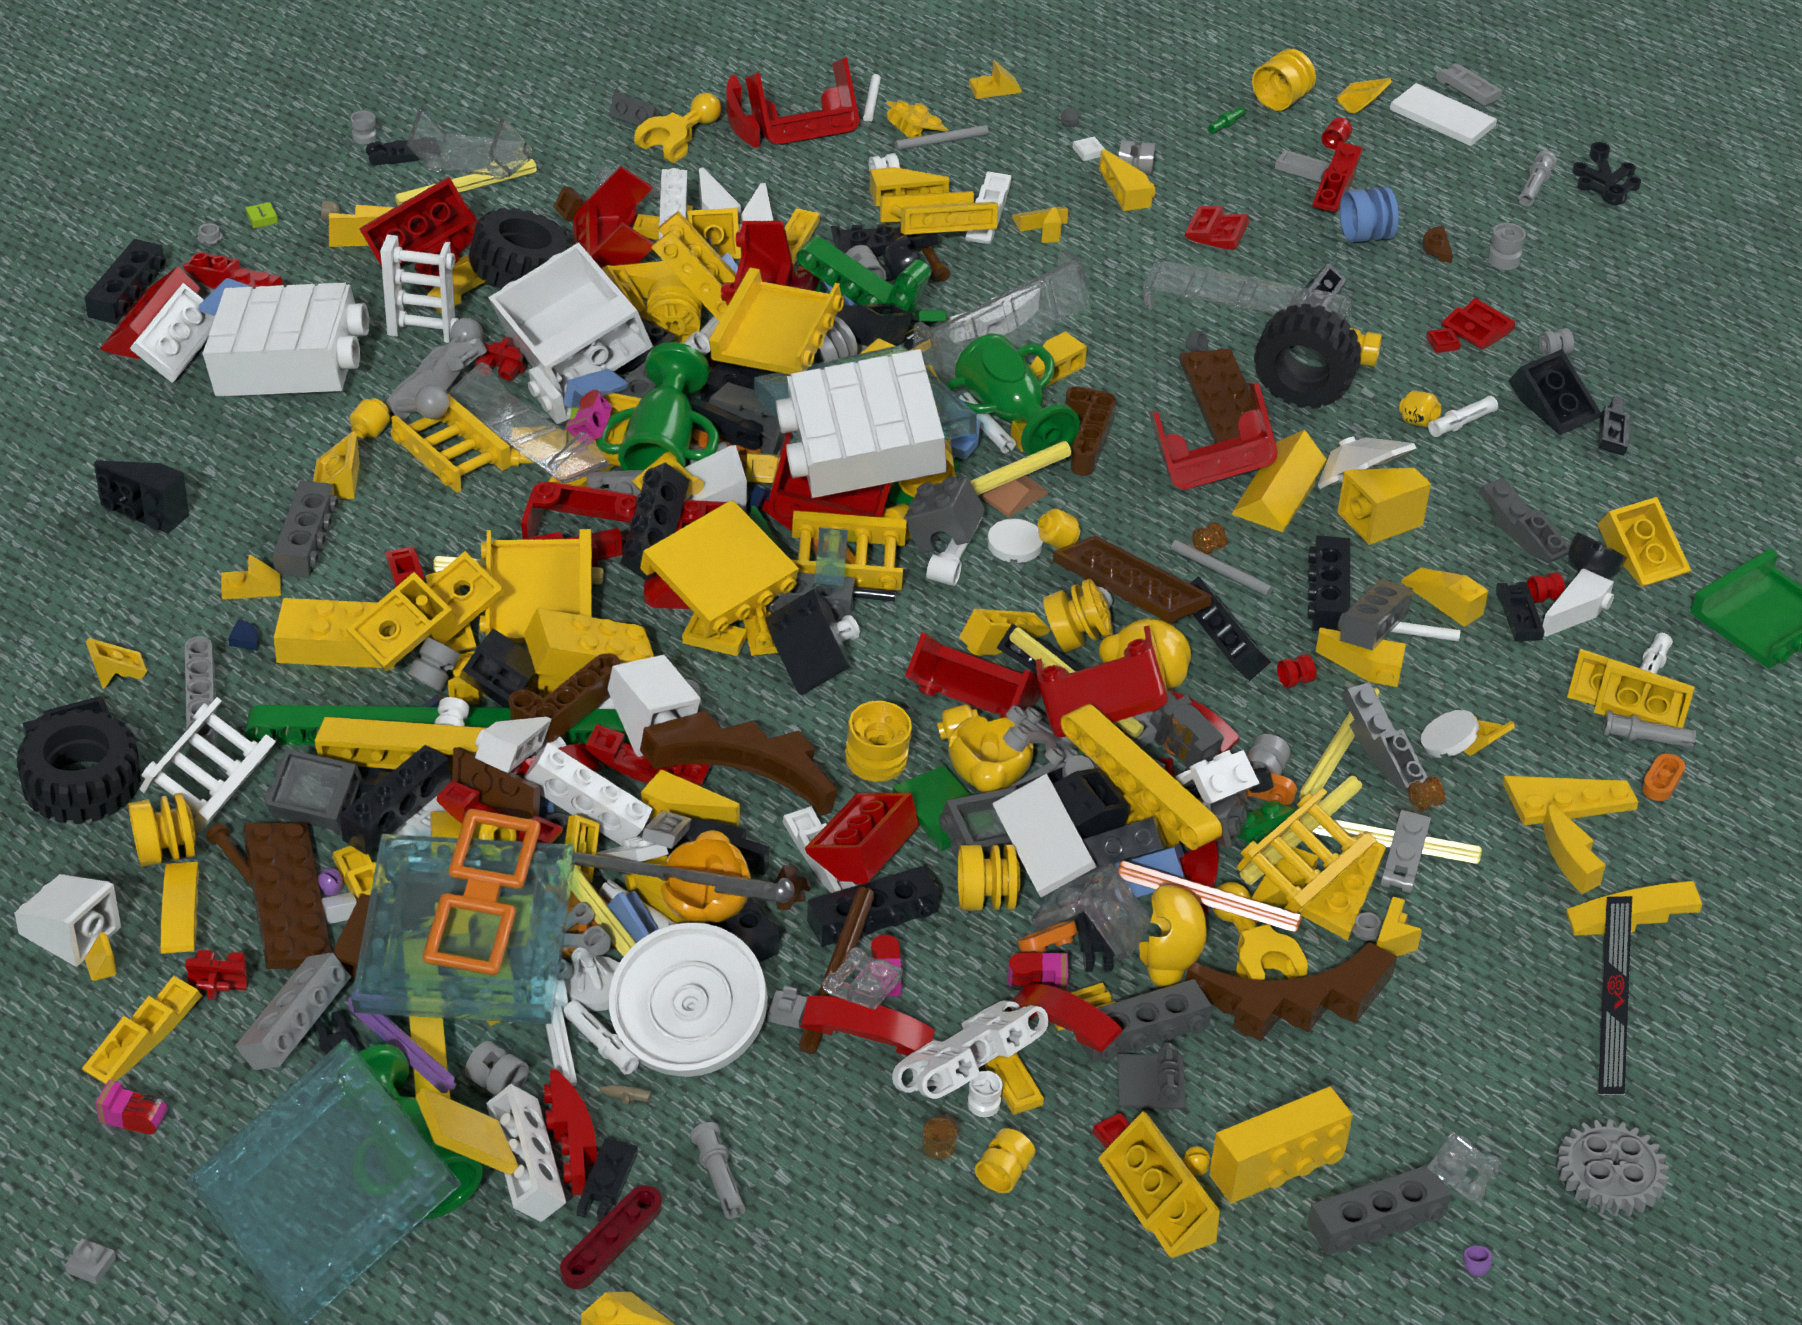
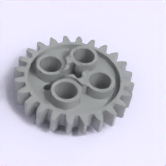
M1594 1120L1592 1129L1587 1124L1582 1123L1580 1131L1573 1128L1570 1137H1564L1557 1156L1558 1163L1556 1168L1561 1170L1559 1180L1567 1181L1565 1190L1577 1191L1575 1195L1576 1201L1586 1198L1588 1200L1586 1207L1590 1208L1597 1204L1601 1214L1605 1212L1606 1208H1611L1614 1216L1618 1215L1619 1209H1623L1628 1216H1631L1634 1207L1643 1213L1646 1204L1653 1207L1656 1198L1661 1199L1669 1178L1667 1176L1669 1166L1664 1164L1666 1155L1657 1154L1660 1147L1659 1144H1648L1650 1135H1645L1641 1138L1637 1136L1639 1129L1637 1127L1629 1132L1626 1130L1624 1122L1620 1124L1619 1128H1616L1611 1120H1608L1606 1127H1602L1598 1120Z

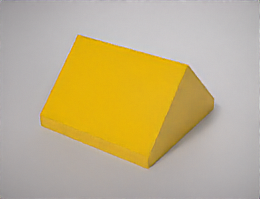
M737 208L686 211L688 222L704 239L710 238L711 246L717 247L720 257L729 253L733 259L741 258V248L736 246V233L739 231Z
M354 431L316 460L313 482L333 484L334 495L338 496L339 499H354L360 461L358 439Z

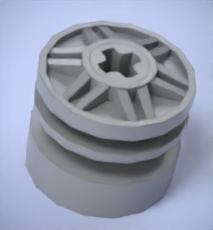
M835 316L832 329L827 331L822 347L818 348L814 355L812 366L808 367L806 371L819 368L823 370L825 369L824 367L849 363L857 357L858 347L855 336L849 326L839 317Z

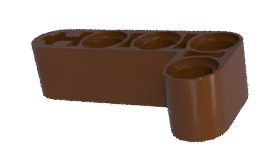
M1074 386L1066 391L1065 405H1068L1078 414L1081 426L1073 443L1070 469L1077 475L1087 476L1095 471L1113 425L1116 398L1108 392Z
M610 653L598 655L545 698L525 689L514 691L508 699L511 720L548 717L551 719L543 743H551L557 740L610 697L607 688L612 666L620 664L619 658Z

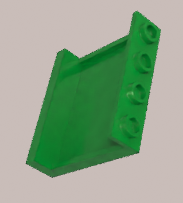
M1771 549L1696 592L1690 612L1768 669L1778 663H1785L1797 651L1802 652V586L1775 568L1779 554Z

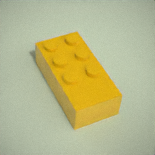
M283 598L274 634L276 662L382 668L346 630L347 627L376 603ZM387 626L382 630L381 635L385 637L391 636L396 632L397 628Z
M537 608L524 633L535 672L541 675L569 679L595 657L605 653L616 655L619 658L620 664L654 657L645 628L637 624H626L609 619L603 620L587 617L582 614L575 615Z
M1329 1086L1219 1131L1215 1136L1209 1176L1229 1203L1232 1204L1270 1187L1278 1188L1287 1180L1296 1176H1306L1315 1168L1327 1163L1329 1165L1335 1164L1345 1155L1353 1114L1332 1087Z

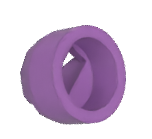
M327 868L318 876L319 889L322 894L335 895L342 891L344 887L343 877L338 870Z
M1482 1246L1467 1248L1464 1251L1463 1261L1465 1269L1474 1277L1483 1276L1488 1273L1492 1264V1253L1490 1250Z

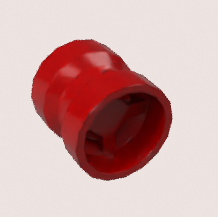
M1341 117L1333 119L1321 136L1325 147L1336 150L1339 141L1345 143L1352 134L1350 122Z
M1559 572L1548 573L1546 577L1541 575L1530 576L1527 581L1535 604L1545 602L1546 599L1555 601L1565 591L1564 580Z
M1303 654L1297 656L1295 660L1288 658L1278 661L1277 675L1279 681L1286 689L1295 687L1299 682L1304 684L1314 682L1316 679V667L1311 656Z

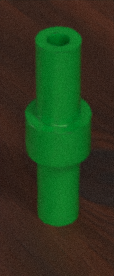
M1240 106L1231 112L1223 113L1217 121L1208 126V131L1214 134L1222 128L1232 126L1235 120L1245 115L1244 107Z

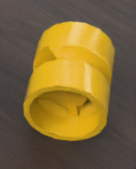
M1354 329L1358 336L1357 342L1359 341L1361 344L1360 364L1375 368L1382 334L1367 332L1363 335L1360 330Z
M1001 1129L975 1165L974 1170L977 1178L984 1186L1001 1194L1009 1193L1021 1178L1022 1171L1026 1170L1036 1153L1034 1145L1030 1139L1017 1130Z

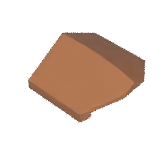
M1024 475L983 493V500L1007 517H1011L1046 496L1048 490Z

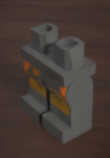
M1167 691L1168 702L1161 708H1158L1149 720L1157 730L1154 740L1159 745L1164 743L1166 751L1171 755L1177 756L1186 766L1185 771L1190 770L1189 767L1200 761L1206 760L1209 762L1214 760L1213 758L1220 751L1224 736L1195 707L1191 706L1192 702L1187 696L1178 700L1170 691Z

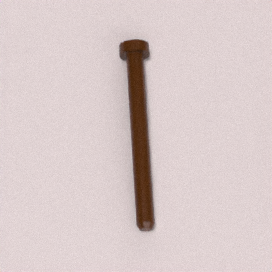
M931 246L920 248L932 267L931 274L936 282L946 281L950 277L949 268L945 264L940 263Z
M222 823L212 826L206 834L207 839L212 845H219L252 888L248 862L229 839L230 831Z

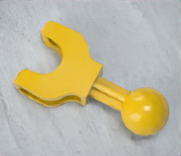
M701 93L694 97L690 105V112L683 117L672 112L667 116L648 118L635 130V145L643 149H648L654 145H663L664 159L675 163L688 153L687 143L692 140L691 127L698 122L710 124L718 119L721 113L720 101L713 94Z
M1227 882L1216 888L1251 899L1249 891L1243 885L1236 882ZM1212 907L1218 918L1226 922H1233L1240 933L1237 946L1239 960L1236 967V977L1265 980V969L1279 970L1289 980L1307 976L1308 963L1296 940L1275 932L1269 924L1257 927L1252 919Z

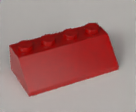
M448 176L359 229L382 267L380 250L387 235L398 236L399 247H402V250L422 252L475 220L451 178Z
M177 266L145 291L100 349L105 352L140 359L141 357L129 348L182 283L196 294L201 288Z
M856 793L805 847L806 854L840 882H853L857 885L868 883L919 826L912 793Z

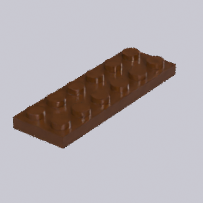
M1217 349L1180 353V364L1214 443L1239 437L1240 434L1237 427L1239 417L1247 411L1254 410L1255 407L1250 390L1232 350Z
M1096 535L1053 551V562L1061 565L1068 571L1078 574L1085 580L1091 578L1096 585L1121 597L1124 601H1129L1140 607L1143 611L1159 617L1165 622H1175L1181 617L1197 613L1199 610L1211 606L1212 595Z
M244 823L243 836L266 969H298L309 956L332 953L307 823Z

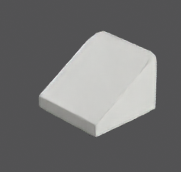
M352 892L322 898L327 924L349 919L357 903Z

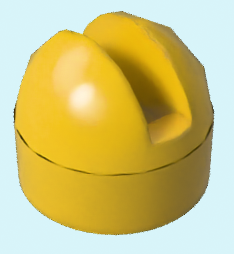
M1199 1146L1190 1147L1186 1150L1183 1162L1190 1172L1195 1176L1205 1174L1210 1165L1208 1151Z

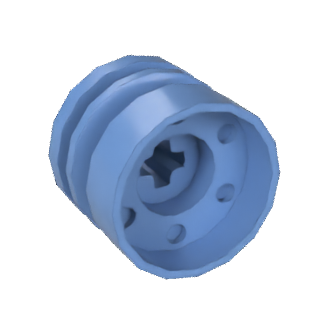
M1386 186L1378 189L1371 188L1368 192L1364 189L1348 190L1343 193L1340 201V222L1342 231L1349 243L1369 241L1371 237L1374 240L1394 238L1398 229L1399 214L1397 201L1391 188Z

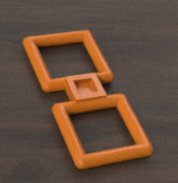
M469 809L465 813L448 873L453 878L468 880L463 896L450 893L441 895L422 956L425 963L487 975H497L499 973L515 919L516 908L510 904L499 903L498 900L502 887L521 889L524 886L541 828L538 821ZM476 823L526 832L514 875L463 866ZM451 907L501 916L489 961L438 952Z

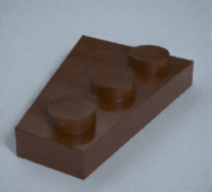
M461 747L453 748L452 780L479 791L478 802L514 817L532 819L534 816L539 817L540 786L512 772L506 773L475 758L476 754Z

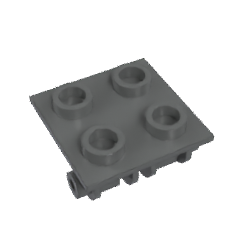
M1164 1043L1158 1050V1055H1117L1119 1107L1186 1109L1183 1056H1178V1050L1172 1043Z

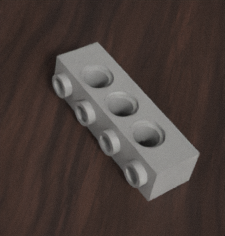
M334 953L307 957L235 1045L252 1069L260 1070L280 1067L350 979V974Z

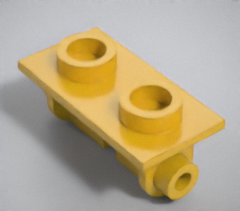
M766 606L756 608L743 620L744 628L747 629V641L751 656L778 653L765 617L771 614V612H766Z

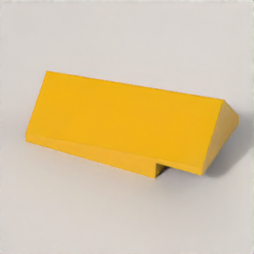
M356 205L355 215L329 213V247L369 246L359 228L395 207Z
M1306 430L1276 442L1278 451L1276 460L1271 465L1258 470L1234 508L1232 515L1282 533L1285 531L1314 488L1315 480L1327 460Z
M1580 649L1567 698L1595 705L1594 713L1604 716L1607 710H1612L1613 714L1628 717L1638 715L1643 721L1683 728L1695 687Z
M1142 1111L1098 1157V1160L1143 1227L1154 1233L1169 1257L1174 1258L1216 1243L1220 1210L1148 1114Z

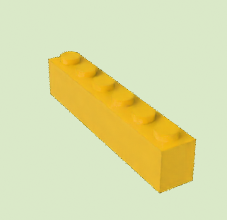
M325 717L315 738V745L318 756L356 764L357 767L396 769L424 745H427L449 758L450 773H452L453 748L461 747L476 754L478 746L475 745L477 737L482 729L487 728Z

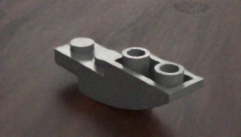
M1504 477L1481 487L1480 495L1495 512L1492 520L1525 551L1549 563L1569 555L1570 546L1540 510L1532 512Z
M1368 682L1347 688L1342 693V696L1355 719L1349 726L1373 763L1389 780L1403 791L1427 784L1429 779L1404 730L1399 729L1395 731L1371 683Z
M1247 790L1210 805L1211 812L1218 818L1222 827V834L1216 840L1225 848L1233 847L1244 823L1247 822L1246 808L1243 805L1247 800Z

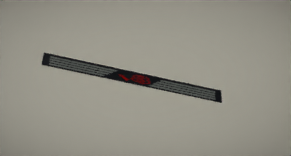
M1632 896L1607 897L1598 1095H1625Z

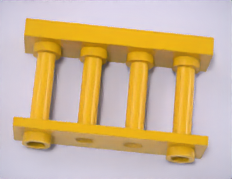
M973 191L881 196L880 222L901 221V233L905 235L997 229L998 203H974Z
M677 211L659 226L658 230L663 237L654 243L651 248L715 318L720 321L728 307L726 302L721 299V287L726 282L734 283L736 273L688 220Z
M449 394V408L445 415L437 419L423 417L407 425L397 415L392 416L391 436L395 443L405 447L436 474L445 486L451 487L456 493L461 491L460 476L487 463L495 464L502 471L511 467L510 446ZM438 422L449 425V427L424 439L417 434V432ZM456 435L462 436L465 439L441 452H438L433 447ZM471 449L482 453L457 466L449 461Z
M794 511L792 537L800 538L798 560L791 559V561L799 568L798 572L851 577L855 578V586L902 590L903 568H895L896 545L905 546L907 519ZM811 539L828 540L826 562L809 561ZM840 541L857 542L855 564L838 563ZM868 543L885 545L883 566L866 565Z
M1324 788L1314 796L1310 792L1305 795L1297 804L1299 809L1257 844L1255 841H1252L1240 853L1244 858L1236 867L1241 872L1249 863L1253 862L1287 896L1285 899L1289 903L1284 909L1294 913H1300L1356 863L1376 841L1368 832L1359 840L1355 836L1351 838L1318 805L1327 793ZM1309 813L1343 846L1341 850L1344 853L1341 856L1337 853L1332 854L1299 820ZM1291 829L1324 862L1322 866L1325 870L1320 872L1316 869L1314 871L1281 836ZM1272 845L1306 879L1304 883L1307 886L1303 889L1299 886L1295 887L1262 852Z

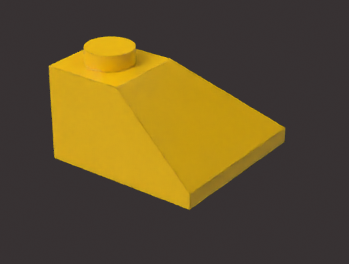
M630 1291L605 1292L581 1314V1325H675Z

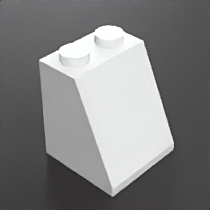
M736 445L724 448L684 467L692 476H697L704 483L700 493L691 494L684 502L688 500L719 502L733 500L746 513L747 480Z
M665 655L612 666L607 690L632 748L638 757L644 756L640 751L644 727L697 713L701 698Z
M59 874L50 883L43 886L41 891L27 903L22 904L14 913L18 933L21 936L76 967L85 960L99 933L104 932L109 939L121 928L114 884L107 881Z

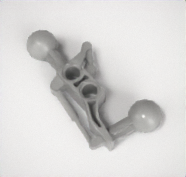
M461 318L454 322L450 332L451 343L434 347L429 355L421 361L418 369L397 386L385 403L389 412H393L402 421L412 412H419L422 417L428 419H437L445 415L450 404L446 390L465 367L478 356L487 352L482 342L484 336L482 326L472 318Z

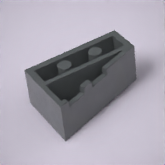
M729 382L710 397V404L742 417L744 420H753L761 424L762 432L760 435L754 436L760 440L759 448L761 453L777 454L779 452L785 433H781L775 400L782 398Z

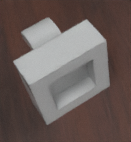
M784 986L783 991L776 990L767 1013V1022L799 1028L807 997L797 995V988Z
M82 1238L73 1249V1255L65 1264L66 1273L98 1284L115 1261V1251Z

